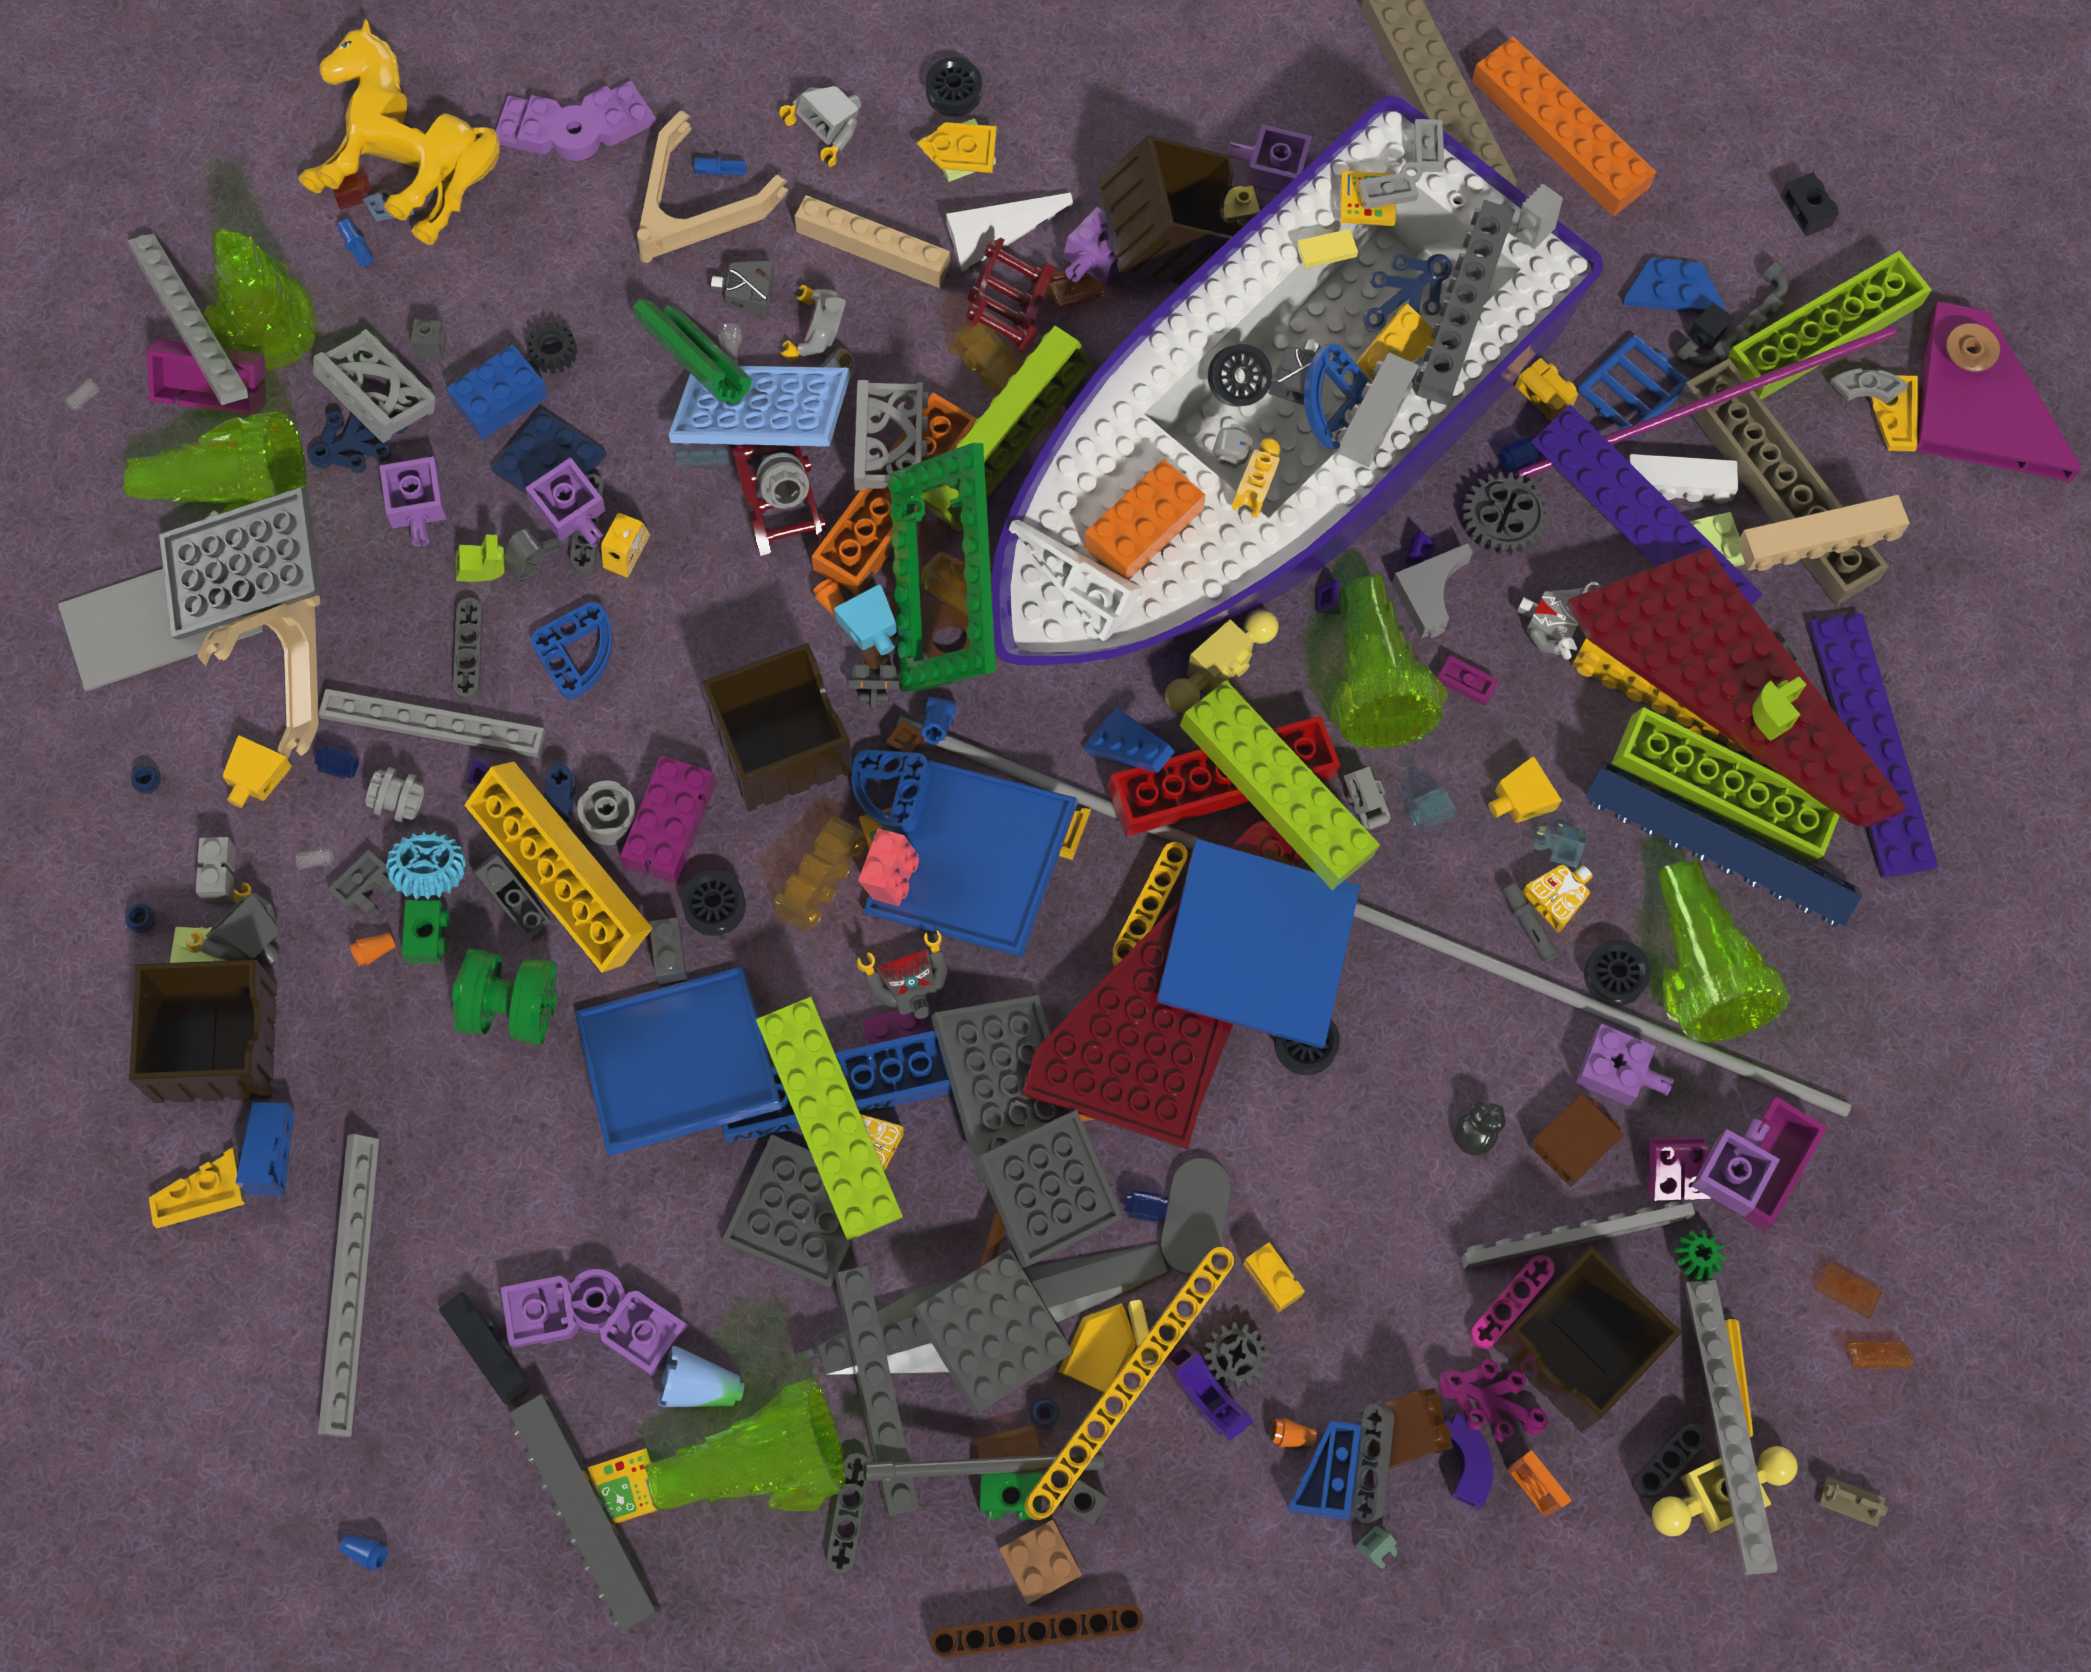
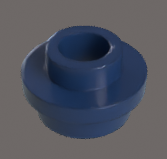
M151 766L137 768L131 777L134 789L143 794L155 791L161 782L159 772ZM145 777H151L149 783L142 784V780Z
M134 905L127 911L125 922L133 932H146L154 925L155 914L147 905ZM145 915V920L142 923H136L138 916Z
M1049 1398L1036 1400L1030 1408L1032 1423L1041 1429L1053 1427L1060 1416L1058 1405ZM1043 1408L1050 1411V1417L1047 1419H1042L1039 1416V1411Z

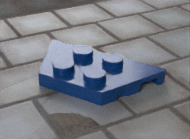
M1652 257L1623 300V305L1701 314L1714 302L1725 310V306L1703 263Z

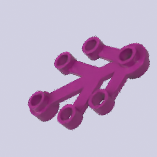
M1486 1359L1478 1368L1465 1373L1455 1369H1447L1440 1375L1438 1387L1441 1394L1446 1398L1456 1400L1466 1417L1465 1422L1467 1426L1473 1430L1480 1429L1487 1418L1493 1428L1494 1437L1500 1442H1507L1514 1434V1428L1509 1422L1502 1421L1497 1410L1521 1420L1523 1429L1531 1435H1539L1548 1425V1416L1544 1410L1540 1408L1528 1410L1498 1397L1511 1391L1519 1392L1525 1386V1376L1518 1371L1512 1372L1506 1380L1482 1389L1471 1384L1481 1379L1492 1380L1495 1377L1499 1368L1493 1360ZM1485 1367H1488L1492 1373L1486 1371ZM1512 1379H1516L1519 1385L1515 1384ZM1469 1398L1476 1400L1482 1410L1474 1409ZM1472 1416L1478 1418L1479 1422L1474 1421ZM1500 1428L1504 1429L1507 1435L1503 1434Z

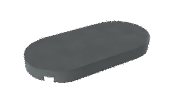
M1196 1158L1185 1162L1176 1171L1172 1181L1161 1237V1252L1168 1265L1176 1272L1184 1275H1191L1204 1256L1214 1248L1221 1246L1231 1184L1224 1168L1210 1159ZM1212 1256V1264L1215 1263L1218 1256Z

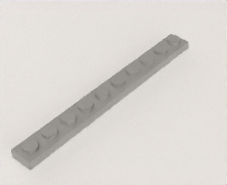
M154 233L128 240L130 251L220 404L224 405L248 398L247 388Z
M357 1134L347 1136L318 1431L319 1435L343 1438L351 1437L379 1146V1139Z
M1716 1280L1686 1282L1685 1289L1744 1574L1774 1573L1778 1567Z

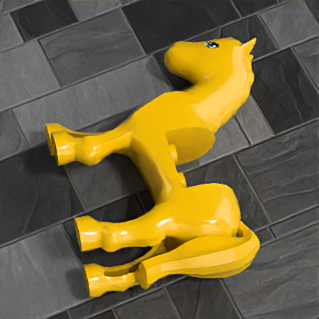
M364 19L362 28L348 32L335 51L324 58L319 66L320 74L327 84L337 85L351 80H360L357 90L349 100L346 111V136L341 146L329 160L320 166L305 169L299 175V181L314 193H321L326 186L338 189L345 176L355 174L358 171L360 155L363 154L389 159L419 169L418 174L412 184L401 193L390 195L384 207L393 217L399 220H407L413 209L421 207L429 193L437 187L438 198L435 207L429 216L424 220L418 221L411 231L421 242L433 245L438 239L439 232L448 225L452 212H460L462 196L465 190L483 179L495 167L500 153L498 135L492 128H471L467 122L445 113L436 119L426 135L417 128L411 129L403 125L407 110V99L401 92L397 56L387 42L371 34L367 19Z

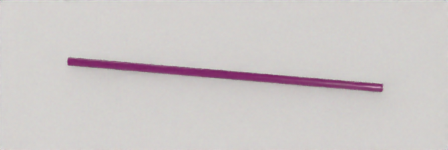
M1893 325L1603 437L1611 445L1896 336V329ZM1543 459L1512 471L1515 480L1523 475L1524 479L1554 466L1547 459Z

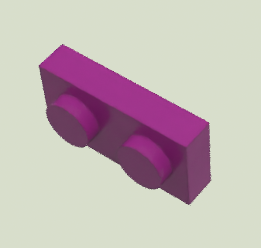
M1449 655L1436 681L1486 706L1499 680Z
M896 1010L862 1020L868 1045L925 1033L922 1019L916 1018L913 1012L902 1015Z

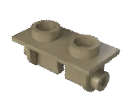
M1826 1477L1819 1506L1874 1527H1878L1880 1517H1885L1888 1506L1884 1504L1886 1498L1831 1477Z

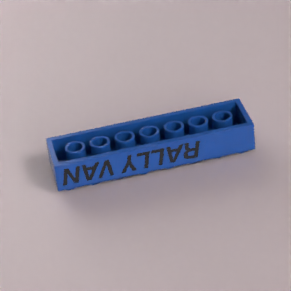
M935 1030L835 1053L860 1114L953 1093ZM775 1066L771 1067L782 1109L722 1125L727 1144L800 1128Z

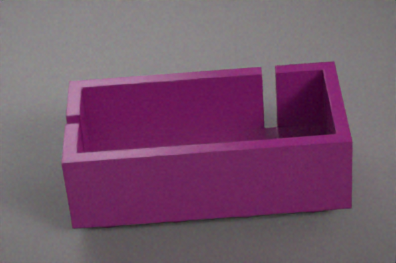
M158 339L147 349L149 401L174 404L178 400V405L256 416L266 404V385L262 381L265 378V354L223 348L247 388L248 398L221 405L185 342Z
M660 756L620 856L625 868L648 875L651 869L653 877L674 884L678 883L704 817V805L708 806L716 786L714 772Z
M1777 1096L1767 1104L1759 1118L1762 1121L1759 1128L1764 1123L1770 1127L1759 1148L1780 1160L1754 1210L1745 1217L1741 1215L1742 1219L1763 1232L1775 1222L1828 1128ZM1732 1169L1734 1171L1733 1174L1736 1176L1737 1171ZM1712 1199L1713 1201H1715V1202L1718 1203L1719 1205L1723 1206L1724 1208L1728 1209V1210L1731 1211L1732 1213L1736 1214L1735 1211L1729 1209L1728 1207L1724 1206L1723 1204H1721V1203L1717 1202L1716 1200Z

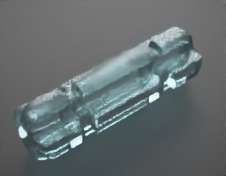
M717 449V452H713V450H692L691 453H687V451L676 452V464L678 467H688V464H692V467L714 466V463H718V466L729 464V452L727 449Z

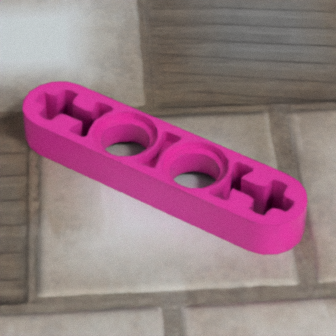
M1545 1255L1534 1256L1476 1322L1470 1331L1471 1341L1476 1347L1487 1349L1493 1346L1549 1281L1555 1269L1549 1257ZM1544 1263L1546 1265L1544 1271L1547 1275L1541 1273L1534 1281L1529 1279L1536 1270L1533 1264L1540 1265ZM1523 1283L1529 1288V1296L1527 1298L1520 1299L1514 1294V1286L1516 1284ZM1498 1305H1505L1510 1309L1511 1317L1509 1320L1502 1321L1496 1317L1495 1308ZM1488 1316L1493 1324L1502 1329L1499 1331L1495 1326L1488 1335L1491 1341L1488 1339L1481 1341L1478 1338L1480 1332L1477 1329L1484 1330L1491 1323L1486 1320Z

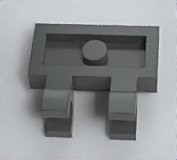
M367 850L327 889L347 910L350 911L356 905L371 920L379 911L365 896L376 885L391 900L400 892L396 891L394 884H391L389 878L386 877L388 874L386 865L370 850Z

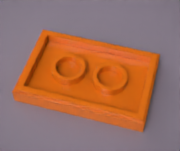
M1532 1450L1507 1468L1509 1474L1544 1517L1551 1515L1572 1501Z

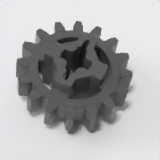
M1232 1323L1231 1330L1229 1331L1222 1325L1220 1327V1336L1214 1332L1210 1336L1214 1343L1206 1342L1204 1348L1211 1352L1205 1354L1203 1360L1211 1362L1208 1369L1210 1372L1215 1371L1216 1375L1214 1378L1216 1381H1219L1221 1378L1224 1380V1388H1227L1230 1383H1234L1236 1390H1239L1241 1382L1251 1387L1252 1377L1260 1380L1262 1377L1258 1369L1266 1370L1268 1366L1262 1359L1267 1358L1269 1352L1261 1350L1266 1341L1256 1340L1259 1333L1257 1330L1252 1334L1248 1333L1247 1324L1244 1325L1242 1330H1238L1237 1324ZM1236 1337L1235 1342L1231 1344H1220L1227 1338ZM1247 1341L1252 1345L1255 1354L1250 1353L1246 1345ZM1240 1344V1357L1244 1359H1239L1232 1368L1233 1356L1231 1354ZM1217 1358L1223 1360L1226 1366L1225 1371L1219 1366ZM1244 1367L1252 1369L1244 1375L1235 1376L1236 1372Z

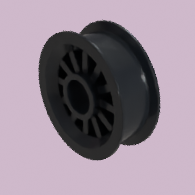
M950 57L936 62L929 69L926 75V98L935 111L951 117L963 116L973 111L980 103L982 97V77L978 68L973 63L963 58Z
M1238 344L1228 346L1220 350L1211 360L1207 374L1208 384L1213 395L1220 402L1228 406L1252 405L1260 401L1271 386V364L1267 356L1260 349L1252 345ZM1256 367V368H1257V372H1253L1252 369H1254V368ZM1238 368L1242 369L1245 374L1242 383H1239L1235 378V372ZM1258 376V380L1253 379V377ZM1222 379H1227V382L1223 384Z
M706 870L700 872L687 882L682 892L681 904L685 918L689 925L701 934L709 936L726 934L735 929L744 917L746 900L742 886L734 876L725 871ZM712 898L721 900L717 907L711 908L706 905Z
M1610 940L1599 945L1588 958L1584 968V980L1590 993L1602 1003L1612 1006H1623L1635 1001L1645 990L1651 977V967L1645 953L1633 943L1624 940ZM1611 968L1620 969L1623 973V978L1615 977L1611 972Z
M1332 1019L1328 1029L1327 1044H1325L1323 1049L1313 1046L1305 1047L1296 1041L1286 1043L1288 1039L1275 1036L1274 1039L1275 1052L1281 1064L1289 1071L1299 1075H1314L1327 1069L1333 1062L1340 1045L1339 1031ZM1298 1053L1301 1054L1300 1059L1295 1057ZM1305 1056H1307L1308 1061H1303Z

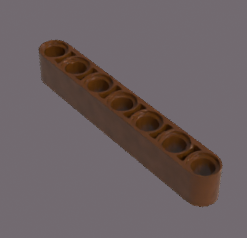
M1127 1604L939 1629L932 1635L930 1646L935 1656L940 1659H950L1135 1634L1141 1628L1143 1614L1137 1606ZM1126 1611L1134 1613L1137 1617V1625L1134 1628L1124 1627L1120 1621L1122 1613ZM1100 1615L1106 1620L1107 1627L1103 1632H1095L1091 1629L1090 1619L1093 1616ZM1070 1619L1075 1623V1634L1072 1636L1061 1634L1059 1623L1062 1620ZM1034 1623L1043 1625L1046 1631L1045 1637L1041 1640L1031 1639L1028 1634L1029 1626ZM1009 1627L1014 1631L1015 1639L1012 1643H1000L997 1633L1001 1628ZM978 1631L983 1635L984 1643L981 1647L971 1648L967 1644L966 1638L970 1632ZM942 1635L951 1637L953 1640L952 1649L948 1652L938 1651L935 1646L938 1637Z

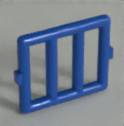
M1631 335L1577 386V392L1599 410V416L1605 421L1609 418L1622 430L1632 426V424L1590 389L1598 380H1601L1643 416L1637 422L1640 423L1661 415L1680 396L1685 383L1689 379L1668 362L1669 357L1663 352L1657 353L1640 337ZM1635 347L1674 380L1677 385L1667 392L1625 355ZM1616 363L1660 399L1652 409L1608 373Z

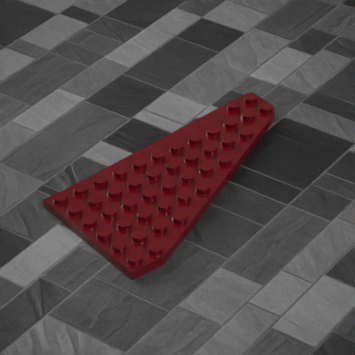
M1709 547L1568 600L1567 607L1590 642L1846 821L1857 826L1868 827L1902 814L1905 811L1906 806L1891 783L1726 574ZM1800 677L1806 686L1799 697L1791 702L1800 713V716L1791 729L1770 741L1754 721L1752 714L1753 705L1768 682L1772 681L1777 687L1785 680L1791 682Z
M1261 821L1252 825L1230 847L1231 849L1297 867L1301 857L1268 821ZM1181 899L1034 1050L1021 1095L1068 1111L1077 1110L1080 1115L1183 1149L1189 1147L1200 1106L1233 1024L1156 1002Z

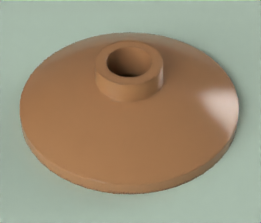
M1973 323L1962 324L1956 327L1947 338L1946 349L1950 359L1964 370L1971 372L1985 371L1992 367L1999 358L2000 345L1998 339L1989 329L1982 325Z

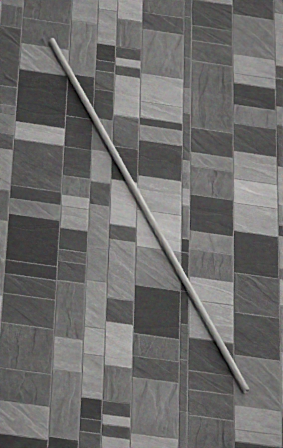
M900 716L896 727L903 720L922 732V724ZM946 735L945 740L937 744L939 747L1042 789L1076 797L1079 804L1119 820L1114 804L1111 801L949 735ZM1169 825L1147 831L1171 842L1181 843L1193 850L1196 839L1206 841ZM1356 903L1354 916L1845 1118L1850 1112L1851 1104L1363 904Z

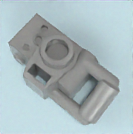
M1370 766L1344 775L1349 789L1348 800L1354 805V810L1359 815L1363 827L1371 830L1389 823L1391 816L1383 797L1385 791L1381 781L1374 780ZM1380 807L1382 814L1367 819L1366 812Z

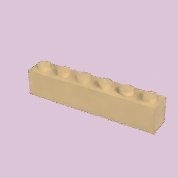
M805 196L795 215L796 232L940 288L950 268V251L810 196Z
M1899 495L1747 529L1743 531L1737 543L1747 570L1758 569L1759 571H1764L1775 564L1784 563V565H1790L1801 558L1810 557V559H1815L1827 552L1835 551L1836 553H1841L1858 545L1867 547L1883 539L1893 541L1903 535V532L1910 523Z

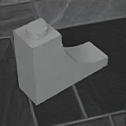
M1468 543L1399 571L1394 575L1392 586L1421 639L1426 636L1434 638L1445 631L1449 616L1444 604V585L1457 569L1469 563L1473 551Z

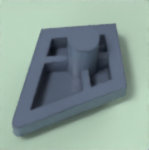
M387 188L362 199L376 222L395 218L384 207L389 196L395 195Z

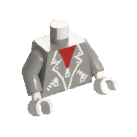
M1592 582L1585 588L1545 591L1539 604L1525 597L1523 598L1517 612L1531 618L1526 632L1530 635L1531 640L1540 652L1560 654L1566 660L1571 658L1572 655L1569 649L1577 650L1572 636L1578 623L1566 604L1572 597L1601 587L1598 583Z

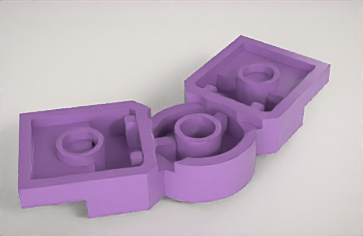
M629 81L611 91L608 86H605L585 96L581 106L571 105L561 108L558 102L552 99L531 95L530 100L508 96L496 133L502 146L544 155L551 152V149L554 148L562 158L579 161L594 155L598 151L601 142L605 145L613 146L657 124V121L632 81Z
M602 1269L584 1271L572 1283L562 1276H555L501 1287L510 1348L536 1343L548 1344L572 1339L581 1328L590 1333H600L601 1341L605 1346L652 1376L687 1327L686 1323L639 1291H632L627 1294L619 1279L612 1273ZM596 1294L603 1295L604 1301L601 1306L597 1308L589 1306V1300L592 1296Z

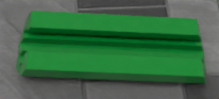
M640 299L633 306L634 318L718 401H728L729 403L737 404L750 391L752 379L679 308L667 305L663 309L665 311L663 313L653 302Z

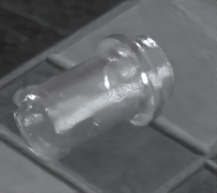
M88 378L72 393L68 392L64 402L72 411L76 412L78 409L81 411L84 409L83 405L98 394L100 389Z
M321 846V849L296 852V864L299 870L319 866L329 868L335 862L333 849L326 846Z

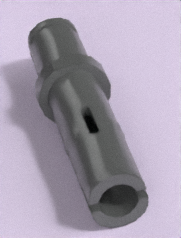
M1514 883L1505 888L1503 893L1515 911L1513 913L1515 919H1519L1544 963L1548 964L1558 959L1560 954L1535 914V906L1533 903L1528 902L1519 884Z

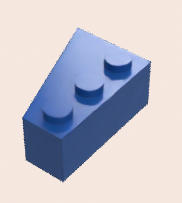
M253 1102L251 1111L247 1113V1131L235 1183L248 1195L285 1196L294 1109L289 1103Z
M1330 1421L1313 1460L1288 1507L1290 1513L1351 1522L1361 1425Z

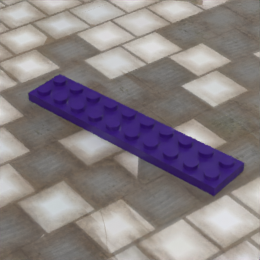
M1571 404L1531 441V445L1654 567L1709 547L1723 570L1751 606L1763 595Z
M1863 613L1811 620L1808 623V629L1832 709L1888 779L1906 806L1902 814L1867 827L1881 878L1935 870L1938 867V863Z

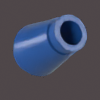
M347 1534L339 1546L341 1553H344L368 1571L372 1569L379 1570L384 1565L388 1556V1547L384 1546L383 1542L379 1540Z

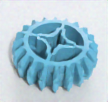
M425 831L419 836L412 833L410 839L402 837L400 844H394L393 851L389 852L386 864L389 881H391V884H394L396 891H402L405 897L413 894L416 900L420 896H425L427 900L432 895L440 898L442 892L450 893L452 887H458L460 880L463 879L464 867L466 866L463 851L455 839L449 840L447 834L439 837L436 831L432 835H427Z

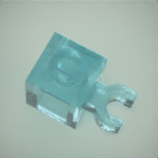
M1443 786L1415 798L1410 807L1409 814L1414 825H1419L1422 832L1452 820L1457 810Z
M1558 823L1555 834H1552L1546 827H1537L1536 834L1542 835L1546 839L1544 841L1533 840L1532 847L1536 850L1549 848L1550 861L1578 868L1586 844V830Z

